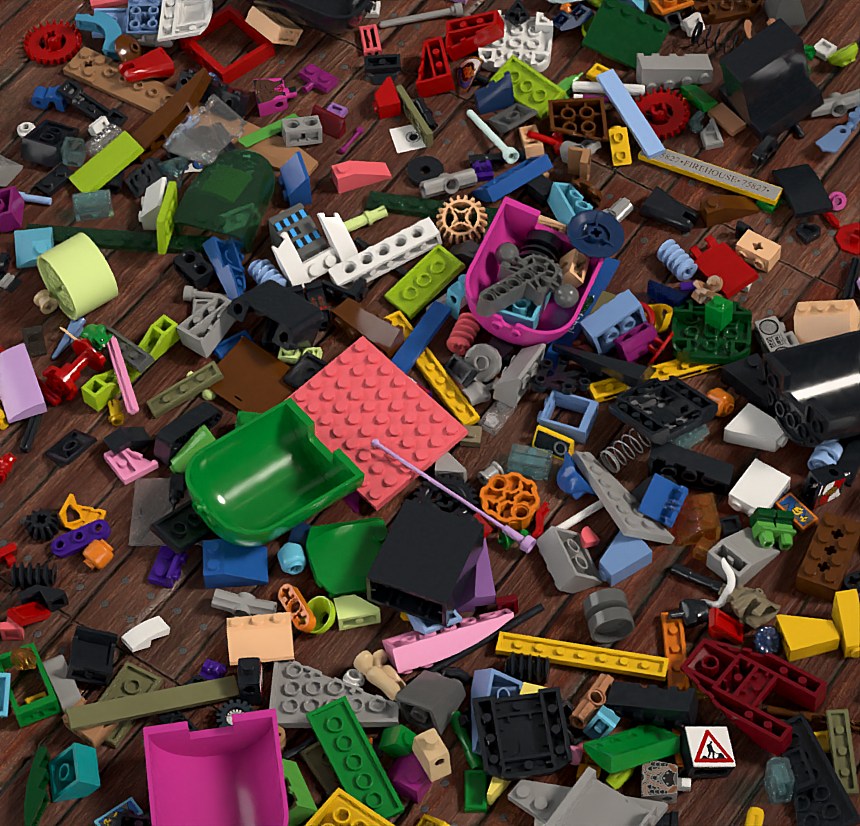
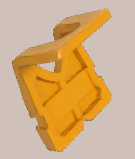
M71 493L59 512L62 525L71 531L95 520H104L107 515L105 510L78 505L74 494ZM68 505L79 513L80 519L67 522L66 510Z

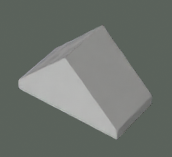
M448 451L436 461L435 479H437V475H441L442 478L445 475H449V478L457 476V480L463 478L465 480L464 483L467 482V470Z

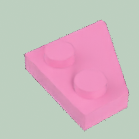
M129 448L116 456L111 450L104 453V459L124 485L159 468L156 460L151 462L143 458L142 454L133 452Z

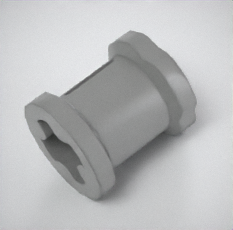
M493 461L487 469L479 471L477 477L486 486L489 478L497 474L504 475V471L497 462Z

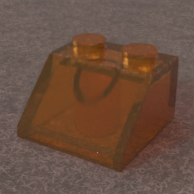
M713 493L692 495L683 502V506L674 523L679 546L720 540L721 523Z

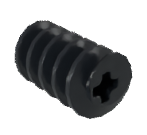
M15 562L12 565L11 581L15 588H18L20 585L22 588H27L28 585L32 587L36 584L53 588L56 583V564H53L52 569H49L48 563H45L43 569H41L40 563H37L35 568H33L32 562L28 563L27 568H25L24 562H20L19 567H16Z
M512 651L506 660L505 674L509 675L511 673V676L515 679L519 674L522 681L528 675L530 682L536 676L538 683H541L545 677L546 684H548L550 675L549 657L546 656L545 660L541 662L540 655H538L535 661H533L531 654L528 655L527 659H524L523 653H520L519 657L516 658L515 652Z

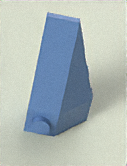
M493 668L475 670L471 687L472 752L481 755L472 698L492 695L495 698L520 695L523 685L522 681Z

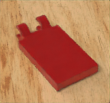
M712 235L704 238L708 243L706 245L708 249L701 253L696 245L689 248V251L692 253L690 256L694 260V264L698 265L697 271L707 280L713 275L721 277L723 286L719 292L727 299L759 278L758 273L724 241L718 244Z

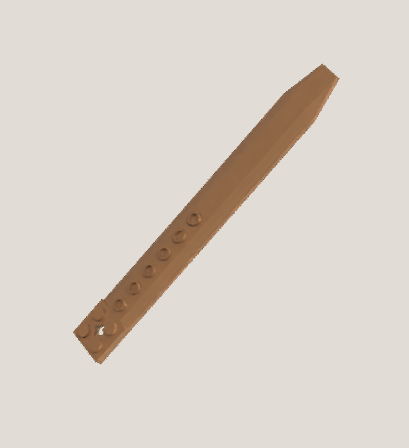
M85 46L63 68L65 75L150 114H154L156 110L161 108L177 92L174 88L152 78L128 83L118 71L119 63ZM198 102L190 116L195 118L191 132L201 127L209 128L213 142L222 146L212 128L213 124L216 125V122L222 121L239 154L268 168L280 171V168L299 151L309 176L318 166V162L298 146L286 147L283 138L276 134L246 148L238 139L261 128L240 118L228 116L201 102Z

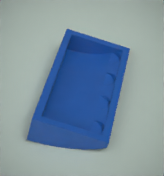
M547 154L532 156L471 192L480 200L495 202L553 168V165Z

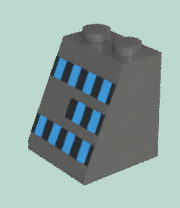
M301 202L268 219L271 244L278 248L284 240L280 236L281 233L287 232L302 262L327 249L326 241Z

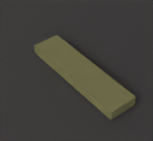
M396 86L395 89L402 110L427 148L433 146V133L403 86Z
M212 361L146 401L157 419L217 383L224 376L215 361Z
M848 709L826 710L825 715L832 767L848 796L858 795L859 789Z

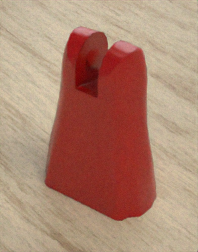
M160 46L138 58L120 64L118 71L128 83L148 78L172 77L175 68L172 59Z

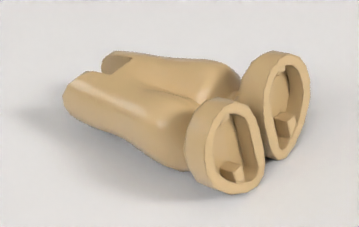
M382 649L376 651L373 655L367 650L362 651L355 658L354 667L359 673L366 676L367 681L380 688L390 700L396 701L395 696L407 685L391 665H385L388 660V654Z

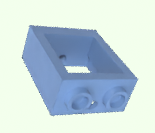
M552 390L550 396L547 395L545 398V408L539 412L537 422L539 425L571 438L575 442L585 444L597 418L599 402L573 394L564 395L562 392ZM559 406L585 414L579 428L550 420L555 407Z

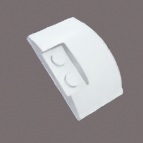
M162 0L158 42L196 36L204 32L212 17L213 0Z

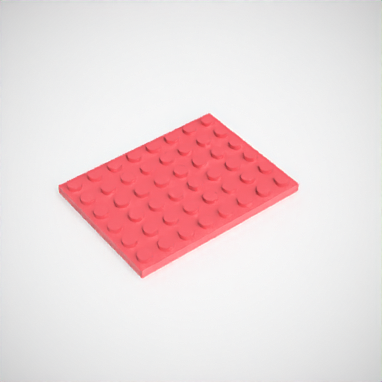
M364 336L359 338L288 397H291L315 422V436L333 454L335 450L340 448L365 474L362 486L355 491L376 511L416 479L419 474L379 447L372 446L371 442L373 439H378L380 444L424 472L468 435V431Z

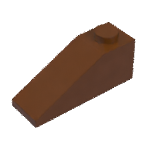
M718 194L700 200L699 215L706 228L759 213V208L754 199L748 196Z

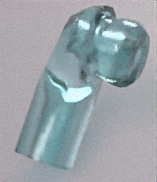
M698 110L688 122L691 131L694 133H700L703 129V124L701 125L700 121L705 117V114L701 110Z

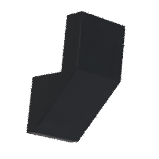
M120 427L103 438L115 456L130 446L133 447L135 452H139L153 443V440L143 427Z
M36 584L17 593L20 605L35 601L43 602L51 613L69 605L66 593L61 589Z

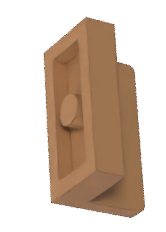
M569 146L568 174L579 175V178L589 181L591 149Z

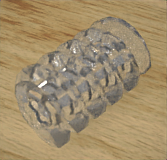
M108 124L106 128H103L101 132H98L96 136L85 143L89 156L93 158L123 131L115 124Z

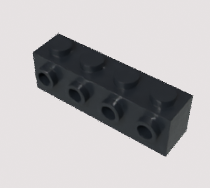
M191 67L181 70L175 91L178 92L199 70ZM211 76L212 79L199 102L233 118L244 117L250 96L244 94V91L241 89L229 87V84L226 82L214 80V77Z

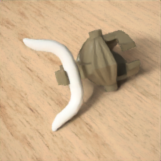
M723 557L721 564L728 581L727 584L722 585L718 592V595H721L717 601L701 600L706 601L708 608L716 607L718 609L724 606L726 602H731L733 611L739 617V622L749 624L753 629L768 623L776 616L781 605L768 600L760 588H747L741 584L735 587L736 579L734 572Z

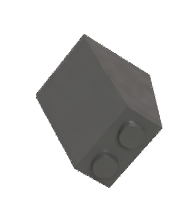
M424 670L395 696V700L405 723L424 730L434 728L438 735L441 736L451 721L453 713L457 711L464 700L466 693L463 684L459 680L444 677L438 672Z

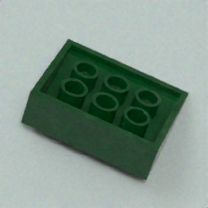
M603 0L581 45L636 71L637 53H643L644 56L659 53L671 25L618 0Z

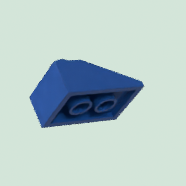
M223 539L203 540V576L206 589L269 584L267 547H241L228 543Z

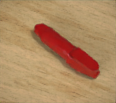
M831 212L822 213L830 225L840 229L839 220Z

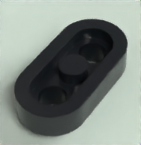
M768 134L753 152L751 162L757 165L764 164L769 154L775 152L778 147L777 137Z

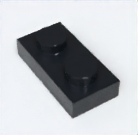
M61 163L35 184L36 190L50 198L70 182L68 178L75 172Z

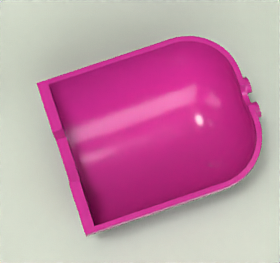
M505 196L467 271L464 286L466 301L478 323L497 338L521 346H534L541 343L548 344L562 337L575 323L605 258L587 256L590 261L584 283L576 288L579 294L577 303L571 308H562L555 302L554 294L552 293L535 330L519 323L510 325L503 320V316L498 314L490 317L480 316L476 313L480 292L501 281L497 277L501 265L495 258V250L500 244L510 242L515 244L520 251L527 233L532 230L541 229L549 231L560 238L564 247L561 257L575 248L571 245L567 235L537 223L541 211Z
M276 708L232 714L233 726L193 732L189 731L187 721L143 727L152 826H288L289 812Z

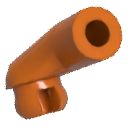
M580 1L561 4L560 11L563 10L569 14L572 11L570 7L580 4Z

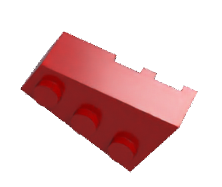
M442 36L424 40L421 65L418 70L419 76L418 80H416L419 97L425 98L455 89Z

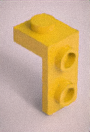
M610 127L608 129V138L613 166L630 165L632 160L627 127Z

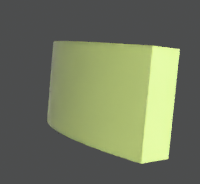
M280 347L278 359L295 365L306 351L320 359L323 352L321 347L289 351Z

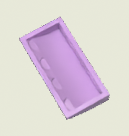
M24 343L0 353V399L9 423L47 412L46 404Z

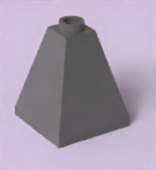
M765 0L763 3L768 20L769 18H774L776 21L781 18L790 28L807 26L801 0Z

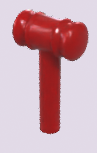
M530 130L527 132L528 138L554 146L555 155H561L560 147L565 142L563 133L554 132L549 137Z

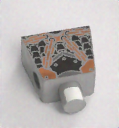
M660 761L642 764L641 799L674 804L677 802V791H691V778H678L677 765Z

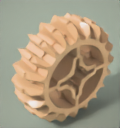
M457 195V200L455 201L450 197L449 204L444 202V208H439L440 214L436 216L437 220H439L436 222V225L439 227L438 231L440 234H443V239L449 238V243L451 244L455 240L456 244L468 240L474 241V237L480 239L479 233H485L484 227L488 225L487 221H485L488 217L485 214V208L481 207V202L475 203V198L473 197L468 200L466 195L463 199H460V196ZM451 214L454 220L451 222L452 225L448 227L447 220ZM476 214L477 221L473 227L471 225L470 220L472 219V216ZM458 218L462 220L465 219L466 223L459 222Z

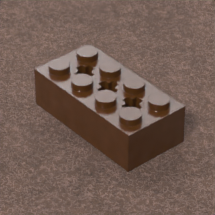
M826 511L823 512L797 574L796 591L834 603L835 592L841 590L844 578L848 573L860 543L859 522Z

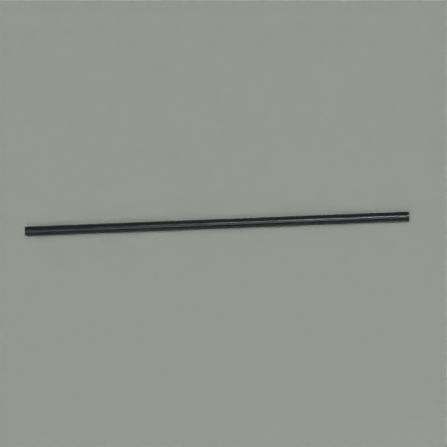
M539 603L505 623L480 642L445 658L426 670L430 672L442 671L444 667H449L498 638L500 631L508 632L545 610L543 605ZM416 675L415 677H413V678L409 679L408 681H406L405 684L408 685V684H409L410 682H412L418 675ZM386 694L382 695L385 700H390ZM314 735L281 754L282 758L290 760L297 756L300 751L318 742L316 736Z

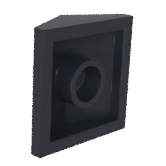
M73 429L47 450L45 455L60 468H63L98 440L96 437Z

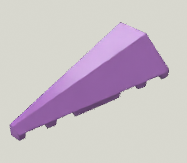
M486 537L484 538L482 553L456 605L455 610L458 613L475 611L476 606L496 604Z

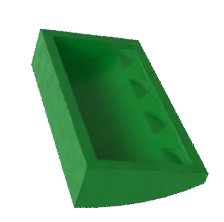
M649 723L583 743V748L601 768L613 774L680 753V736L655 726L653 723Z

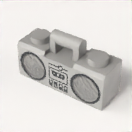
M776 316L754 322L753 335L764 354L800 345L793 331L786 332L784 323L779 322Z

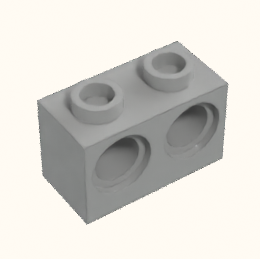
M318 115L281 120L282 137L286 147L322 143V126Z

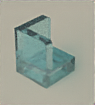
M66 136L61 147L63 164L82 167L87 154L84 139Z

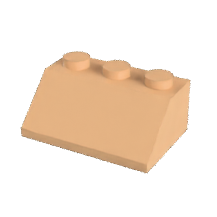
M854 299L798 302L794 314L795 336L801 345L857 331L860 312Z
M290 612L227 618L230 666L238 665L239 658L259 657L261 662L294 659Z

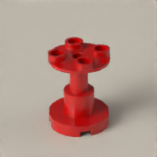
M86 338L73 342V349L78 357L72 363H66L61 369L50 365L42 373L43 377H47L46 384L61 397L63 395L66 396L68 401L78 394L75 382L81 377L80 371L86 365L97 371H101L104 368L105 357L101 353L96 352L91 342Z

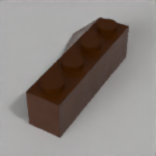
M349 297L332 310V322L336 328L342 329L352 340L355 339L357 341L364 336L390 361L404 343L402 326L398 324L395 327L391 325V320L387 318L384 320L380 319L375 311L369 313L365 306Z

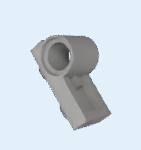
M589 138L584 139L578 144L565 141L560 147V156L563 162L568 163L569 146L591 149V155L602 146L599 140Z

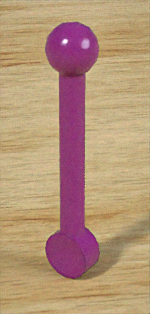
M357 127V132L344 147H340L339 151L341 154L346 153V149L356 137L364 133L363 127Z

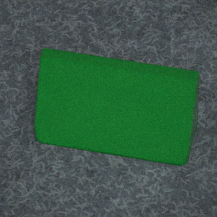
M697 85L680 86L682 96L687 98L690 103L703 113L718 105L715 99Z

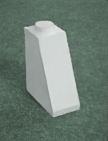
M748 403L724 428L723 440L733 444L776 452L779 447L785 446L788 437L774 418Z

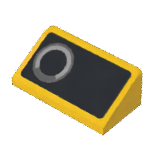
M538 425L532 447L564 461V454L566 452L570 456L574 453V440Z

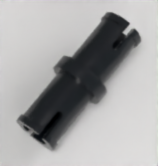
M423 97L416 98L413 101L414 105L430 130H436L438 124L432 116V110L427 107Z

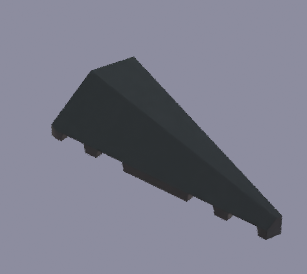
M556 343L552 344L554 352L601 377L607 374L631 388L641 384L643 381L649 380L657 369L656 367Z

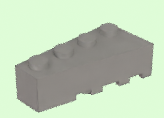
M637 53L636 80L639 85H645V91L647 90L648 93H652L653 88L658 92L660 87L664 91L667 88H680L682 85H699L712 82L713 68L708 54H685L684 56L669 54V56H660L659 53H652L651 56H644L643 53Z

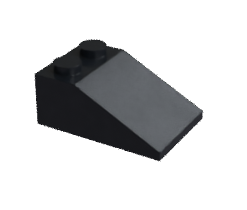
M46 119L22 138L21 158L26 159L30 163H40L47 168H55L63 161L77 137L79 129Z

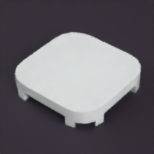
M498 10L505 23L504 37L483 48H478V57L484 60L482 67L488 71L497 72L514 55L537 72L544 71L549 66L551 59L553 21L544 17V13L537 12L536 17H530L529 20L516 27L505 19V15H501V10Z

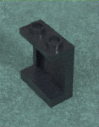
M76 626L66 678L108 687L114 667L112 665L118 634Z

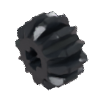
M40 507L39 511L32 510V515H27L25 529L30 538L33 537L36 542L40 539L45 542L46 538L53 540V534H59L60 520L55 511L52 512L49 507L46 510Z

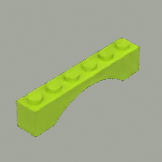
M163 314L150 326L138 347L150 354L156 361L180 339L176 329L178 324ZM125 363L130 382H132L140 373ZM114 368L103 374L93 376L81 387L84 402L98 412L121 392Z

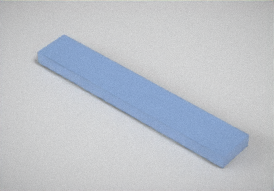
M614 69L598 74L596 77L597 81L648 160L665 153L664 146Z

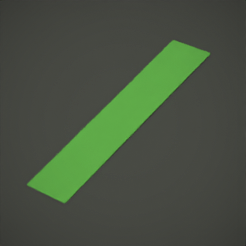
M293 113L282 119L298 118V116ZM282 119L238 139V141L247 148L282 131Z

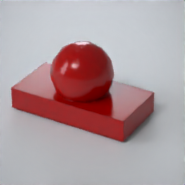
M716 607L709 609V635L716 640L726 638L736 645L743 643V624Z

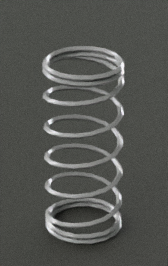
M631 429L629 435H623L621 441H615L613 447H607L601 452V460L610 471L614 473L619 472V462L627 465L625 456L614 447L617 442L621 443L628 457L635 459L634 451L622 441L624 436H629L635 450L643 453V447L639 441L630 436L631 431L635 429ZM637 432V433H638V436H639L640 440L643 442V444L646 445L647 447H651V441L647 438V440H648V442H649V444H650V445H647V444L643 441V439L641 438L639 432ZM632 439H634L639 444L642 451H639L635 447V445L632 442ZM624 445H626L630 449L634 457H631L627 453V451L624 448ZM609 448L613 449L615 456L608 451ZM616 451L622 455L626 464H624L619 459V457L616 454ZM607 454L614 460L617 470L609 462Z

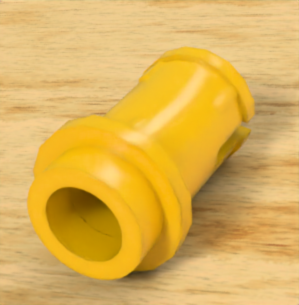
M112 399L113 405L111 400L108 402L109 421L112 425L118 426L123 423L125 416L121 411L120 400Z

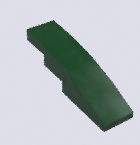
M42 746L38 748L26 786L24 803L25 826H38L50 801L46 791L50 777L46 768L51 757L48 748Z

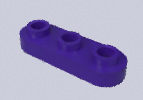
M95 520L55 538L51 543V551L58 558L69 557L84 550L95 539L99 541L101 539L104 541L108 539L111 534V528L105 520ZM98 527H102L100 531H96ZM79 535H83L81 539L77 540ZM60 544H64L63 547L58 548Z

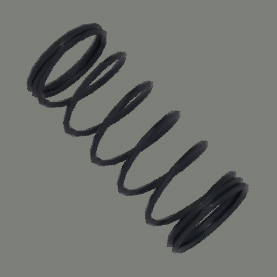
M699 21L696 24L691 37L692 44L697 43L698 46H701L705 42L707 49L714 45L716 52L721 51L723 48L725 55L734 50L739 37L738 34L735 37L732 49L725 53V44L730 32H727L723 46L716 50V41L721 29H718L714 43L707 47V38L712 26H709L705 40L699 44L698 40L702 34L703 23ZM744 38L741 44L749 40V38Z

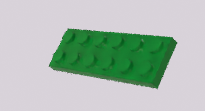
M346 696L306 713V718L343 790L386 820L403 813L405 809Z

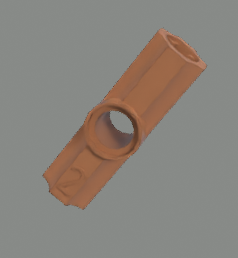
M601 673L587 693L579 700V704L568 717L570 724L574 728L583 730L597 710L605 703L614 681L609 674Z

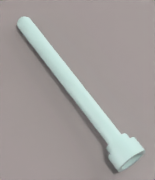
M473 110L467 111V116L502 151L503 159L508 164L515 163L519 158L518 151L513 147H507Z

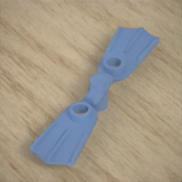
M860 105L855 108V112L849 113L848 122L845 125L836 126L816 142V145L820 147L822 152L826 151L835 154L850 136L851 130H856L857 124L860 121Z

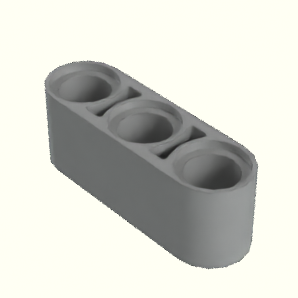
M61 654L42 662L61 709L63 713H66V708L73 707L82 697L74 679L66 678L68 665Z

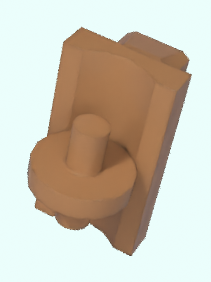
M717 275L710 276L707 283L697 279L693 282L696 289L691 294V297L698 303L702 304L703 302L706 305L716 295L726 299L725 296L717 293L723 286L721 277Z

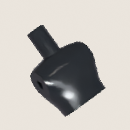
M684 599L679 602V610L668 612L669 620L682 619L687 628H694L709 621V609L705 600Z

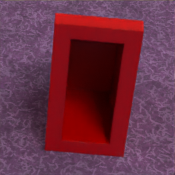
M387 77L374 94L375 102H372L374 113H378L380 119L401 115V104L391 77Z

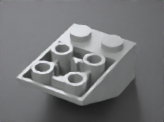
M747 527L722 539L707 552L706 566L727 582V575L721 564V559L724 557L734 572L736 579L735 587L738 584L743 586L772 561L780 551L774 546L770 548L761 547L760 541L753 538L752 529Z

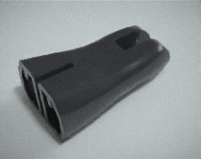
M658 186L655 187L643 203L640 211L641 217L669 225L686 233L692 230L693 224H696L700 218L696 212L680 203Z

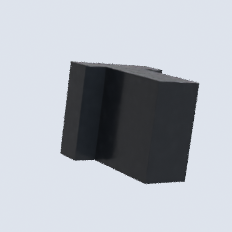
M781 18L719 60L725 82L718 87L721 100L746 123V127L761 142L768 134L775 137L779 136L824 104L822 91L810 80L803 40Z

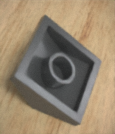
M515 103L489 118L488 121L500 134H503L535 116L538 112L520 103Z

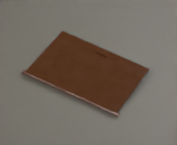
M242 335V339L217 364L224 378L207 389L240 411L264 413L283 402L296 391V389L283 382V378L291 370V367Z

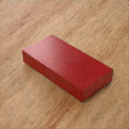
M35 601L10 608L6 615L21 627L49 619L51 612L41 603Z

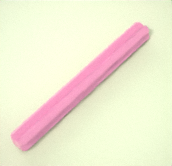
M112 336L106 346L127 412L135 415V413L139 412V407L117 338Z

